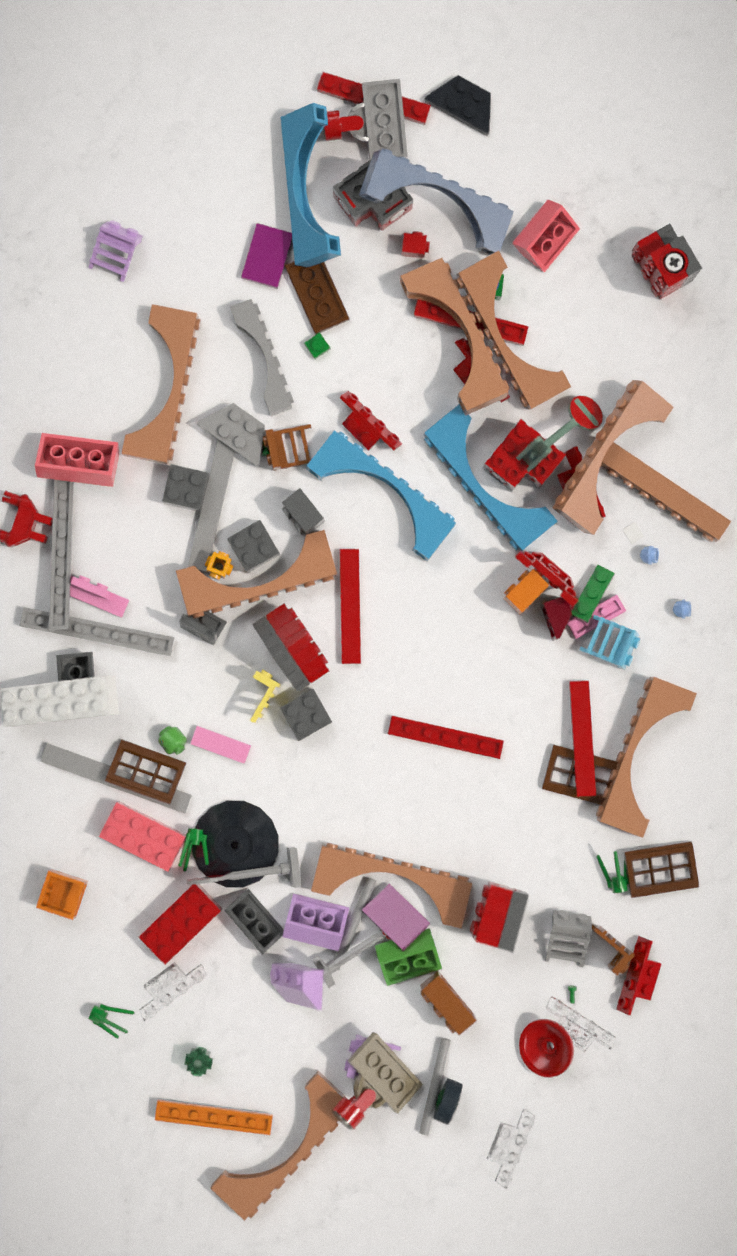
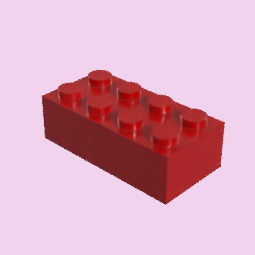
M193 884L139 938L166 965L223 908L200 884Z

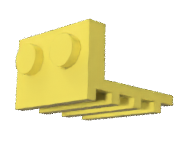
M263 669L261 672L256 671L253 678L267 685L269 689L250 720L253 723L256 722L258 717L263 718L264 714L261 712L264 707L268 708L270 706L267 702L270 697H275L274 689L281 687V684L271 679L273 675Z

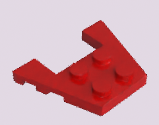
M520 551L515 556L524 566L529 568L532 565L541 577L544 575L549 579V584L555 589L559 588L562 591L560 596L571 606L578 602V598L575 597L577 594L573 590L572 578L542 552H532L531 554L528 551L523 554Z

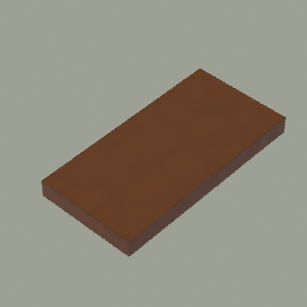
M295 261L284 265L315 335L350 320L325 262L311 267L295 265Z

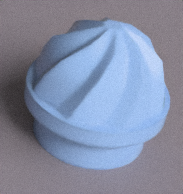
M653 546L645 547L640 553L642 561L649 565L657 563L659 549Z
M685 599L676 602L673 607L674 614L682 619L690 617L691 602L685 601Z

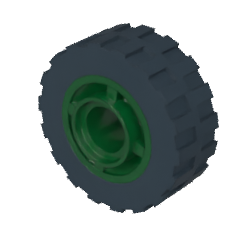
M447 1078L436 1102L433 1115L434 1120L447 1125L450 1123L460 1100L463 1088L462 1083Z

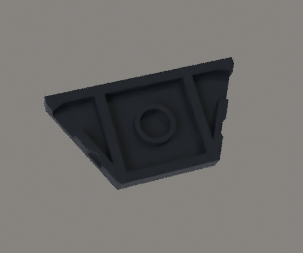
M457 75L425 97L424 101L486 136L489 135L491 93Z

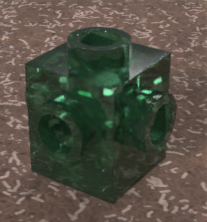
M204 1047L192 1048L190 1054L186 1053L184 1065H188L187 1071L191 1072L193 1076L206 1075L208 1069L211 1070L213 1058H210L211 1051H207V1048ZM200 1060L202 1064L197 1065L194 1062Z

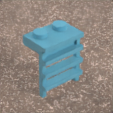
M594 615L593 619L599 621L588 648L580 647V651L615 664L617 667L625 670L626 666L629 667L633 660L631 655L633 649H637L641 638H638V632ZM603 624H608L610 626L599 652L596 653L592 651ZM614 627L620 629L609 657L603 655Z

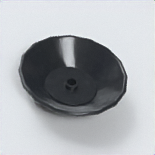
M225 801L212 806L198 820L195 829L203 830V835H207L208 865L205 864L202 841H200V845L192 844V854L198 869L205 876L226 875L236 871L271 867L274 865L279 853V835L273 820L260 807L246 801ZM233 841L238 843V847L235 849L231 847V842ZM264 876L237 880L225 879L214 883L226 888H244L260 881Z

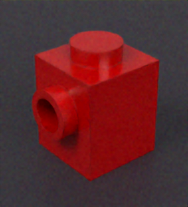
M413 231L412 234L404 233L402 256L424 258L425 253H429L430 242L426 241L427 235H423L422 232Z

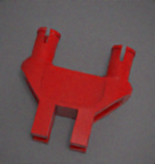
M5 490L3 495L10 497V499L2 497V502L17 506L18 511L11 531L8 532L0 529V541L10 548L31 539L46 544L48 536L34 532L37 522L52 526L53 518L39 514L27 494L20 496Z

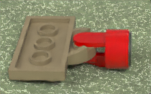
M372 1032L347 1060L359 1073L354 1082V1095L349 1100L343 1097L332 1109V1113L345 1127L354 1130L365 1118L364 1112L369 1107L376 1109L386 1102L398 1114L423 1084L380 1036Z

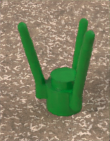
M188 828L178 866L181 867L185 858L184 872L187 871L192 844L200 845V841H202L205 864H209L206 844L207 835H203V830Z
M617 851L613 852L616 876H612L611 880L600 855H597L596 858L606 878L608 888H612L613 893L627 891L628 878L625 859L623 877L620 873Z
M101 1004L100 1007L96 1005L93 1007L88 1018L93 1021V1024L101 1027L117 1039L119 1035L104 1025V1023L125 1034L128 1033V1030L107 1019L108 1013L105 1011L131 1015L135 1013L134 1011L109 1007Z

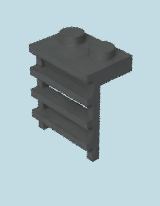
M209 611L204 612L203 617L193 619V616L188 617V613L187 615L182 614L179 621L181 628L213 646L227 624L225 620Z

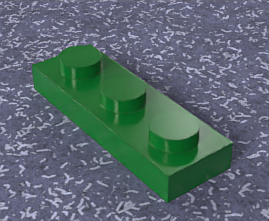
M597 565L578 602L575 604L571 616L588 624L615 573Z

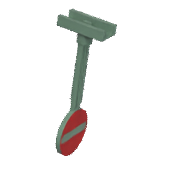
M587 396L573 398L568 407L571 420L545 441L540 436L537 437L516 457L518 461L522 458L529 465L526 469L528 472L552 452L551 445L575 426L586 431H593L601 425L603 420L602 410L593 399Z

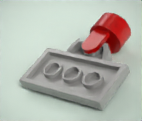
M400 79L363 82L364 102L353 107L346 117H340L339 110L327 111L328 125L323 128V137L326 141L341 140V132L349 131L354 138L360 141H368L370 161L373 153L382 149L392 151V155L397 157H408Z

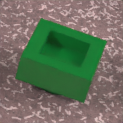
M320 332L304 343L315 360L331 349Z

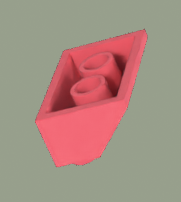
M548 199L512 244L521 255L545 272L580 228L561 204Z

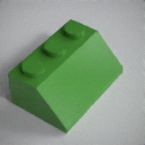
M430 928L424 930L404 951L391 940L374 945L387 986L442 969Z

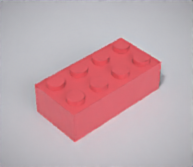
M42 433L35 462L36 475L38 478L113 487L120 455L118 442Z
M120 801L116 802L99 835L100 838L167 872L171 870L186 840V834Z

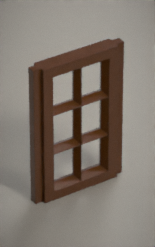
M121 739L105 782L170 805L184 772L186 762ZM124 752L139 757L135 766L121 761ZM143 758L157 763L154 773L139 768ZM119 765L133 769L130 779L115 774ZM161 765L176 770L173 780L158 775ZM137 771L152 776L149 786L134 781ZM156 778L171 783L168 793L153 788Z
M553 744L542 789L602 805L605 800L603 794L596 793V796L576 797V787L570 786L572 776H575L573 750ZM594 755V768L599 767L611 772L613 769L616 770L618 762ZM557 756L572 760L570 771L555 767ZM553 771L569 774L567 783L562 784L551 781ZM595 778V782L606 784L609 788L611 780L606 781Z
M692 841L624 852L631 898L699 887ZM687 853L688 864L673 866L671 855ZM668 857L669 867L653 869L652 858ZM648 859L649 870L634 872L633 861ZM689 867L690 878L675 880V869ZM670 870L671 881L655 882L654 873ZM650 873L652 884L636 886L635 876Z

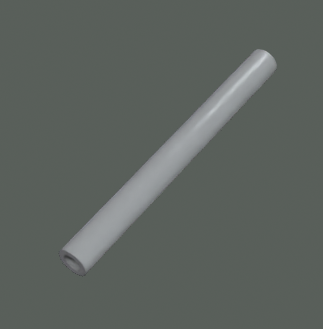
M367 879L342 938L339 951L336 952L333 961L348 951L362 918V909L370 899L377 882L376 880Z
M441 1038L419 1131L422 1135H429L451 1041L447 1038Z

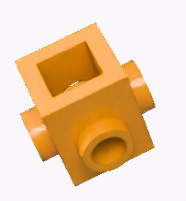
M219 551L218 553L213 552L212 556H208L205 566L207 567V572L210 573L209 577L220 580V578L225 579L226 575L230 576L234 566L231 565L232 559L229 558L230 555ZM216 564H222L223 568L217 570L215 566Z

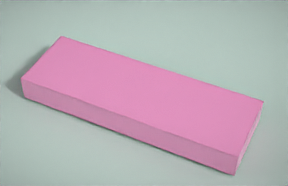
M615 595L597 606L588 624L574 618L568 621L567 625L575 639L597 627L599 621L593 619L594 615L611 620L626 612V609L618 595Z
M199 726L196 727L190 743L244 764L251 748L249 744Z

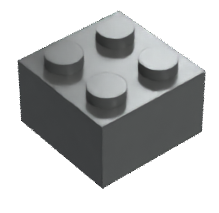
M171 464L162 502L167 505L201 512L209 473Z
M301 488L282 502V511L289 520L291 518L294 519V526L300 534H310L325 522L324 517Z
M261 520L227 538L247 574L280 555Z
M314 689L280 707L298 741L332 723Z

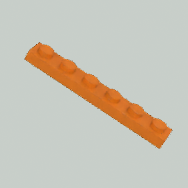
M159 1099L157 1100L155 1114L156 1121L264 1135L271 1134L273 1114Z

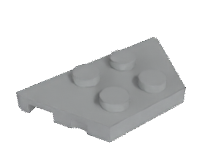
M232 403L197 423L198 426L255 466H259L265 425L239 406Z

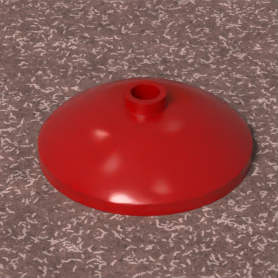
M538 1019L528 1024L521 1033L519 1040L520 1055L525 1065L533 1073L551 1078L561 1075L570 1067L574 1056V1046L569 1033L562 1025L550 1019ZM550 1042L553 1043L554 1048L550 1046Z

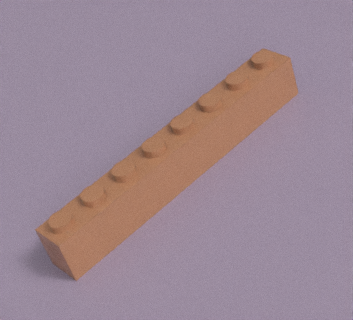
M613 442L607 450L600 468L601 466L606 468L609 475L614 478H621L624 480V485L631 489L633 487L636 488L645 499L651 498L654 500L658 508L662 510L666 508L672 512L670 515L679 521L682 519L687 523L686 526L695 532L698 530L703 533L702 536L706 540L716 542L721 538L731 520Z

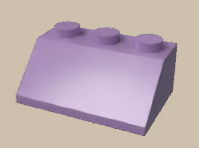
M293 893L282 937L339 951L349 907Z
M294 963L272 964L270 972L271 984L286 1002L322 1010L323 970Z

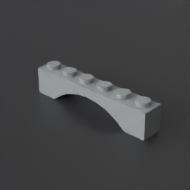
M252 299L231 306L230 309L238 329L248 334L257 343L266 359L268 378L263 396L270 415L274 416L292 409L291 403H294L291 392H286L284 387L288 384L284 374L280 375L278 368L281 366L277 356L273 357L271 350L274 347L271 339H266L265 332H267L265 323L264 321L260 322L258 315L261 314L258 304H253Z

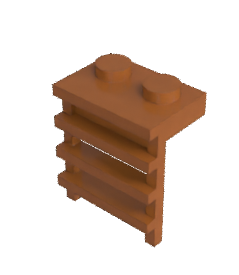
M311 424L273 431V429L265 430L266 435L263 436L264 445L269 447L270 454L267 455L268 465H273L274 471L308 464L311 461L304 431L305 429H310ZM295 431H301L306 460L303 461L298 459L293 435ZM285 433L290 435L295 459L293 463L287 462L282 434Z
M592 924V929L619 951L607 967L617 976L620 973H625L629 967L628 963L635 954L619 941L615 943L617 939L610 933L606 936L608 932L601 926L596 928Z

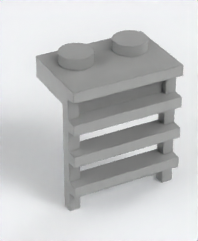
M553 910L552 930L545 961L549 962L550 958L579 962V967L583 968L592 934L591 916L582 913H568L564 910ZM554 938L584 943V946L554 941ZM552 948L580 952L582 955L553 951Z

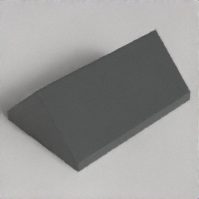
M93 652L56 655L58 682L95 677Z
M249 889L224 910L262 955L283 936L284 929Z

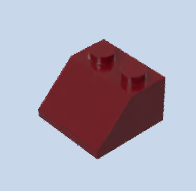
M562 597L540 605L552 641L561 638L572 615L571 610L574 609Z

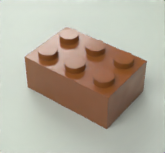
M438 970L420 985L421 996L427 1003L431 1001L434 1005V1012L440 1019L442 1017L446 1019V1026L452 1033L456 1032L458 1035H461L477 1021L475 1014Z

